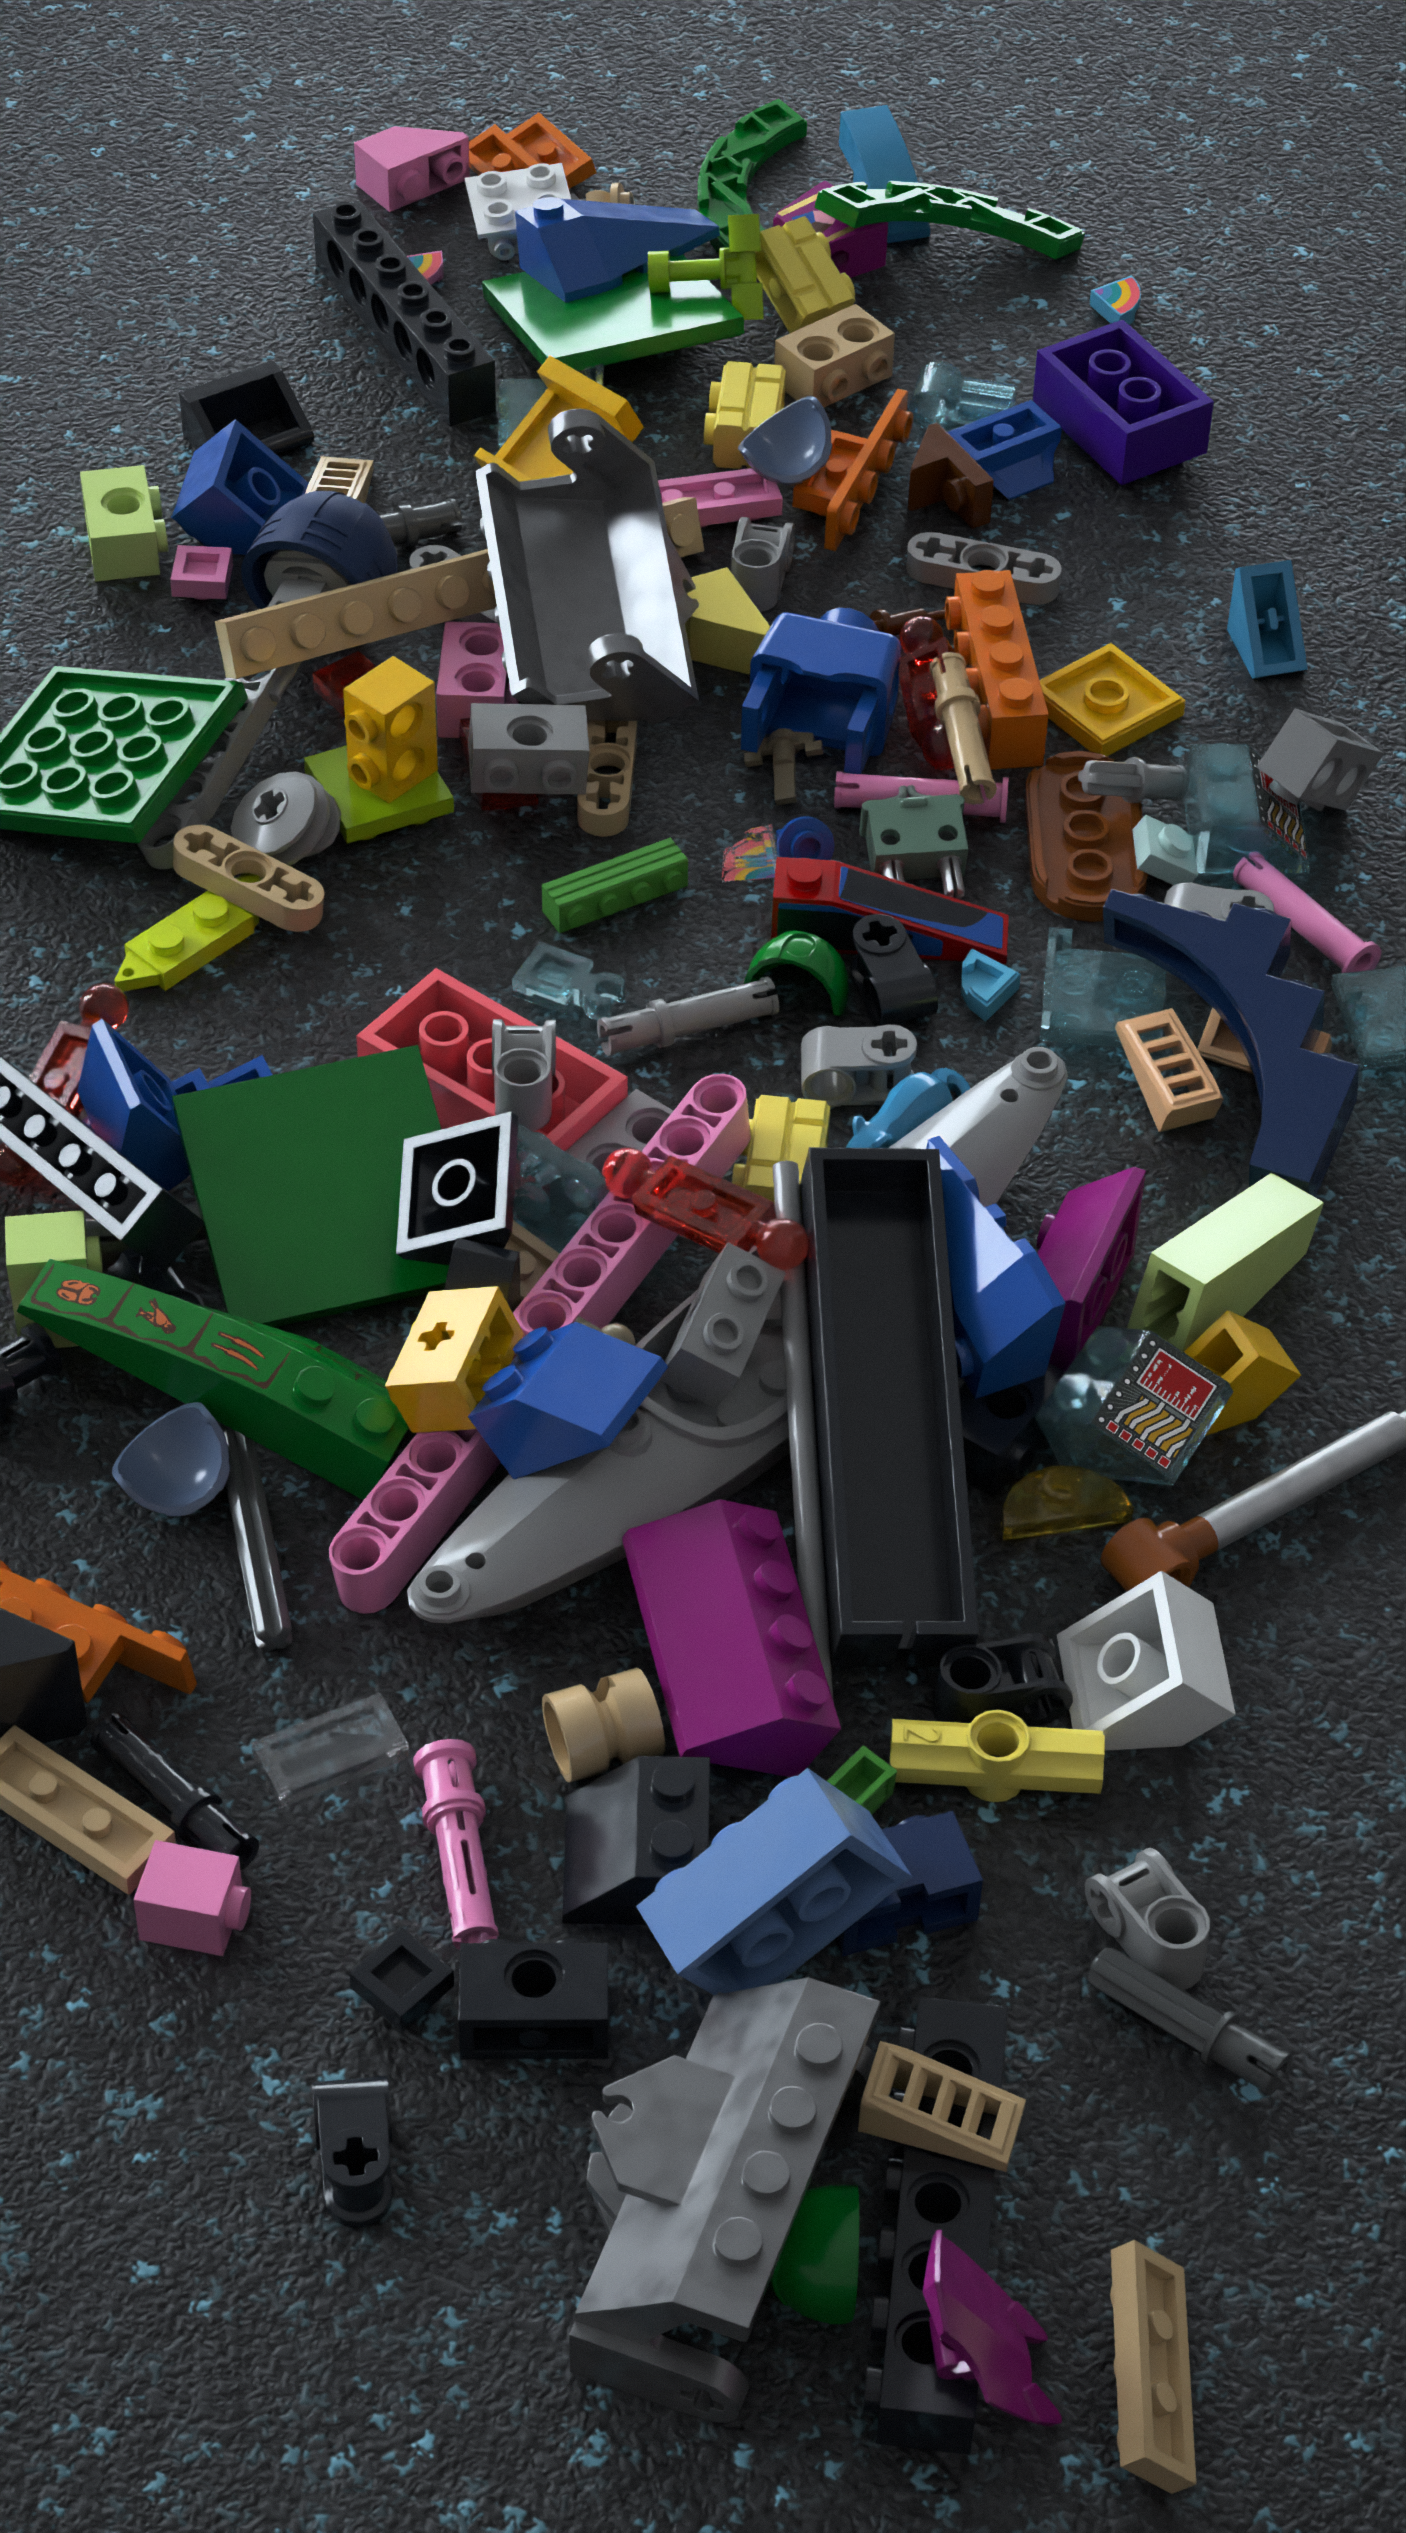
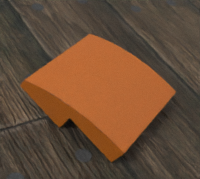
M537 113L507 134L494 124L469 141V167L477 175L488 171L506 172L525 169L541 163L549 165L562 163L568 188L570 189L596 174L592 158L541 113Z

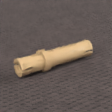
M947 652L941 654L946 669L945 673L942 671L940 660L937 657L930 663L929 669L938 696L935 700L934 708L937 718L945 725L959 784V794L965 798V803L973 805L982 804L984 799L980 784L984 786L986 797L989 800L996 794L997 787L992 777L978 720L981 704L978 695H975V691L970 687L964 657L959 653Z

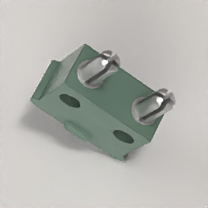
M909 785L907 787L900 786L898 795L894 797L864 802L861 809L859 835L866 839L871 872L905 882L904 880L941 877L944 894L953 897L955 892L956 899L962 898L965 892L962 876H965L968 856V844L963 823L965 798L958 794L923 795L916 792L915 786Z

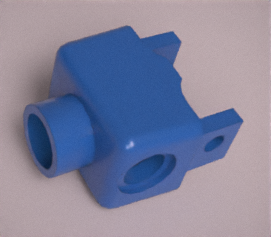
M852 608L829 610L820 619L791 612H783L778 615L751 659L750 690L742 705L741 750L757 753L765 734H771L780 728H787L794 732H811L814 735L815 741L822 740L823 746L845 750L844 772L862 774L868 757L877 756L883 752L897 708L901 644L898 638L890 633L880 632L872 619Z

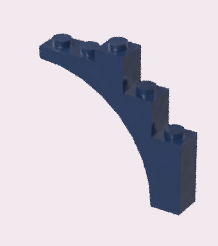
M1111 889L1103 906L1104 943L1146 958L1184 981L1217 1011L1244 1051L1256 1079L1262 1111L1261 1127L1249 1163V1187L1270 1173H1273L1316 1198L1357 1102L1359 1065L1347 1062L1335 1054L1312 1052L1323 1028L1325 991L1312 988L1299 980H1284L1280 978L1290 956L1291 919L1277 915L1269 909L1251 908L1233 903L1226 921L1213 918L1203 911H1189L1160 903L1143 894L1132 895Z

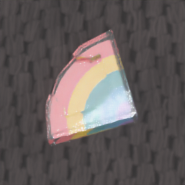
M772 824L745 831L744 839L725 849L723 852L722 882L775 878L776 858L778 855Z

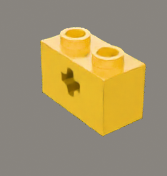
M498 1286L430 1291L385 1384L391 1401L397 1406L412 1433L476 1429L468 1415L484 1397L483 1385L491 1376L512 1362L515 1355L513 1348L524 1335Z

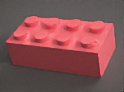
M435 968L356 1035L358 1057L418 1045L441 1129L495 1116L494 1076L492 1074L493 1019H503L505 1025L508 1026L538 1025ZM556 1036V1075L552 1076V1114L549 1122L543 1128L534 1132H518L515 1179L551 1199L557 1193V1158L628 1096V1077Z

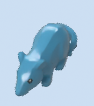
M939 1068L931 1074L918 1072L907 1076L888 1093L879 1112L868 1122L862 1116H854L852 1122L854 1136L846 1145V1148H889L950 1104L952 1096L949 1090L955 1092L958 1097L969 1090L968 1082L959 1073L948 1068Z

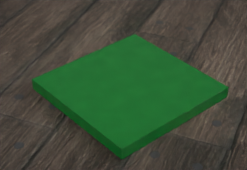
M683 254L680 256H670V261L688 260ZM635 268L622 274V285L606 292L567 303L526 272L482 281L483 298L541 365L550 355L574 370L582 371L744 334V316L709 280L671 282V292L650 293L648 272L643 274L637 272Z
M54 666L0 733V829L139 844L248 699L243 683L227 680Z
M418 1045L172 1096V1108L200 1216L206 1222L203 1227L226 1313L276 1328L428 1294L430 1291L444 1290L449 1265L406 1260L396 1254L404 1139L441 1130Z

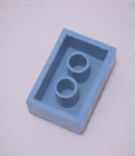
M806 1768L798 1776H793L780 1782L771 1791L768 1800L741 1822L733 1823L722 1829L714 1837L711 1846L688 1865L665 1875L657 1883L655 1891L636 1907L676 1973L712 1995H717L718 1992L729 1993L780 1983L908 1881L912 1875L870 1811L809 1768Z

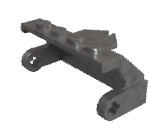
M580 408L567 410L559 413L551 420L548 425V436L551 452L573 471L572 474L519 482L496 463H489L475 471L483 518L480 519V527L487 540L490 562L487 564V571L494 584L497 602L494 615L501 628L504 646L501 658L503 666L508 673L511 696L522 704L586 705L587 720H646L651 725H655L699 701L685 628L686 621L699 607L698 601L687 595V593L696 589V586L668 536L654 460L597 413Z
M809 1977L729 1993L718 1992L717 1995H713L686 2059L673 2055L604 2087V2103L619 2104L608 2118L601 2111L592 2113V2127L602 2152L590 2153L586 2187L592 2193L608 2234V2239L575 2312V2322L569 2334V2365L571 2373L700 2419L719 2423H728L736 2420L750 2387L748 2378L742 2371L725 2359L668 2339L661 2334L688 2322L739 2341L746 2342L753 2328V2322L843 2100H857L863 2096L875 2058V2054L866 2046V2042L879 2016V2000Z

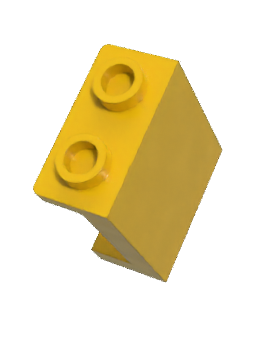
M549 355L537 371L547 386L546 391L495 456L480 447L474 458L481 468L489 463L498 464L519 482L570 475L573 471L551 452L548 436V425L559 413L579 408L591 410L600 415L631 442L636 439L644 426L628 400Z

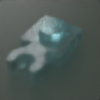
M540 941L513 976L512 996L564 1015L575 1004L583 1007L587 1016L598 1021L599 1018L611 1017V1000L608 998L623 1002L625 999V980L619 975L608 972L593 974V960Z

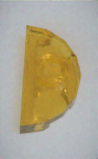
M1050 1466L1027 1474L1011 1488L1003 1505L1001 1519L1003 1541L1132 1522L1134 1507L1124 1490L1102 1473L1080 1466Z

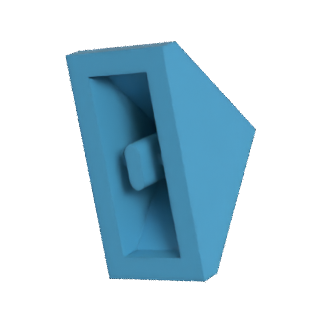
M1291 560L1235 569L1227 631L1252 679L1308 670Z

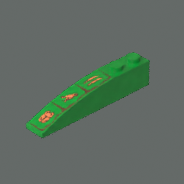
M49 1259L17 1309L19 1314L185 1404L193 1402L202 1403L216 1421L362 1500L367 1497L383 1477L410 1430L397 1406L390 1399L388 1390L385 1387L387 1380L321 1344L303 1336L185 1301L115 1276Z

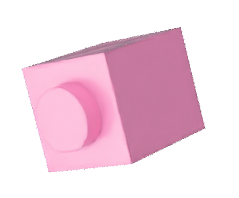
M155 1840L133 1899L139 1940L223 1956L232 1929L241 1931L244 1928L251 1903L250 1887L242 1886L239 1856Z

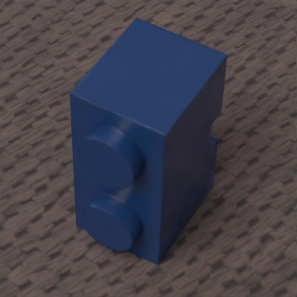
M953 1811L930 1817L926 1815L912 1816L896 1826L881 1829L912 1877L835 1938L842 1957L897 1942L898 1933L896 1929L919 1923L925 1935L978 1920L983 1879Z

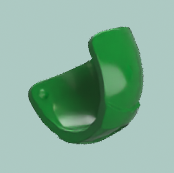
M786 931L771 939L759 949L752 959L744 984L758 981L764 973L779 965L793 964L809 971L823 983L831 997L833 1015L841 1017L848 1002L849 981L845 964L840 954L831 944L814 934L803 931Z
M830 2185L806 2191L769 2282L771 2290L784 2305L790 2306L801 2315L818 2322L837 2325L851 2322L855 2315L859 2262L858 2185Z

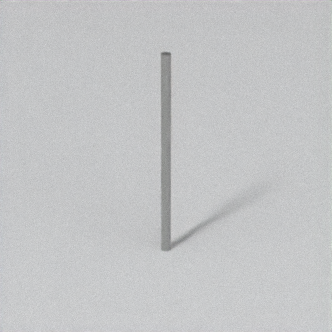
M786 1160L773 1165L778 1264L779 1268L786 1272L780 1286L798 1585L833 1699L799 1168L796 1162Z

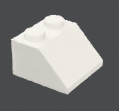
M1163 1571L1158 1572L1057 1634L1064 1682L1070 1687L1073 1695V1703L1069 1709L1072 1729L1103 1731V1735H1105V1750L1183 1746L1236 1715L1214 1604Z

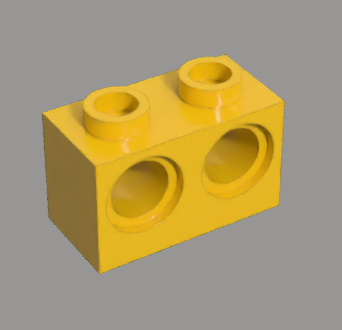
M392 656L343 689L348 777L360 788L369 790L387 803H391L438 770L434 681L395 656Z

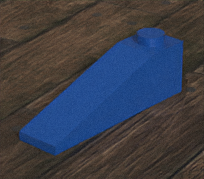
M547 197L536 200L531 207L515 211L520 268L565 303L612 290L623 284L622 274L635 268L637 272L643 274L648 272V251L669 250V256H680L720 236L719 226L696 209Z
M940 1136L928 1139L926 1149H939L958 1378L963 1377L974 1399L1046 1374L1066 1303L1036 1250L1026 1238L1014 1242L1010 1239L1003 1228L1006 1226V1214L996 1203L984 1207L980 1202L979 1189L975 1177Z

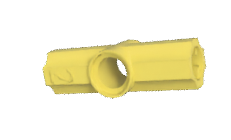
M1003 1710L986 1711L976 1716L971 1723L892 1719L889 1765L897 1770L895 1782L966 1786L974 1796L993 1803L1007 1801L1015 1797L1022 1789L1101 1794L1105 1757V1735H1103V1731L1029 1727L1020 1717Z

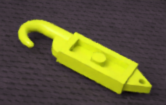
M243 873L235 878L238 881L247 883L262 880L260 876L250 873ZM206 891L124 944L126 957L114 979L116 992L157 985L165 991L255 933L254 928L259 923V916L231 903L221 896Z

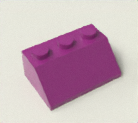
M1137 1167L1126 1169L1068 1191L1057 1214L1048 1212L1045 1215L1038 1233L1036 1248L1039 1251L1037 1254L1066 1303L1049 1363L1071 1374L1070 1389L1079 1374L1134 1257L1146 1170Z

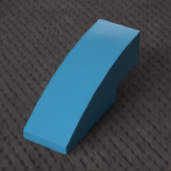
M887 105L840 112L839 147L854 172L853 183L865 182L868 185L867 189H886L889 181L918 183L907 147ZM888 222L887 243L930 237L929 222Z

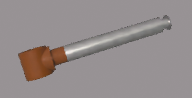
M1406 1403L1400 1406L1399 1414L1392 1411L1385 1413L1181 1525L1172 1521H1165L1157 1526L1149 1518H1139L1128 1523L1109 1540L1103 1549L1100 1558L1102 1567L1126 1592L1160 1571L1165 1572L1189 1588L1195 1574L1198 1572L1199 1561L1406 1448Z

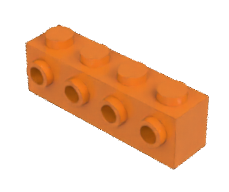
M982 570L972 573H956L954 596H949L945 599L946 626L948 630H953L954 652L964 657L970 687L975 691V695L977 694L980 700L981 709L978 714V720L990 769L1043 766L1049 714L1011 571Z

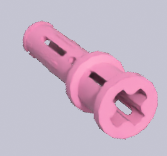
M438 1740L419 1749L413 1757L415 1774L424 1781L427 1801L422 1807L423 1824L437 1837L443 1884L446 1891L453 1932L452 1943L456 1949L460 1950V1943H482L486 1940L497 1939V1936H499L498 1927L494 1921L487 1870L484 1864L478 1830L486 1815L484 1799L475 1792L472 1771L477 1765L475 1748L463 1740Z

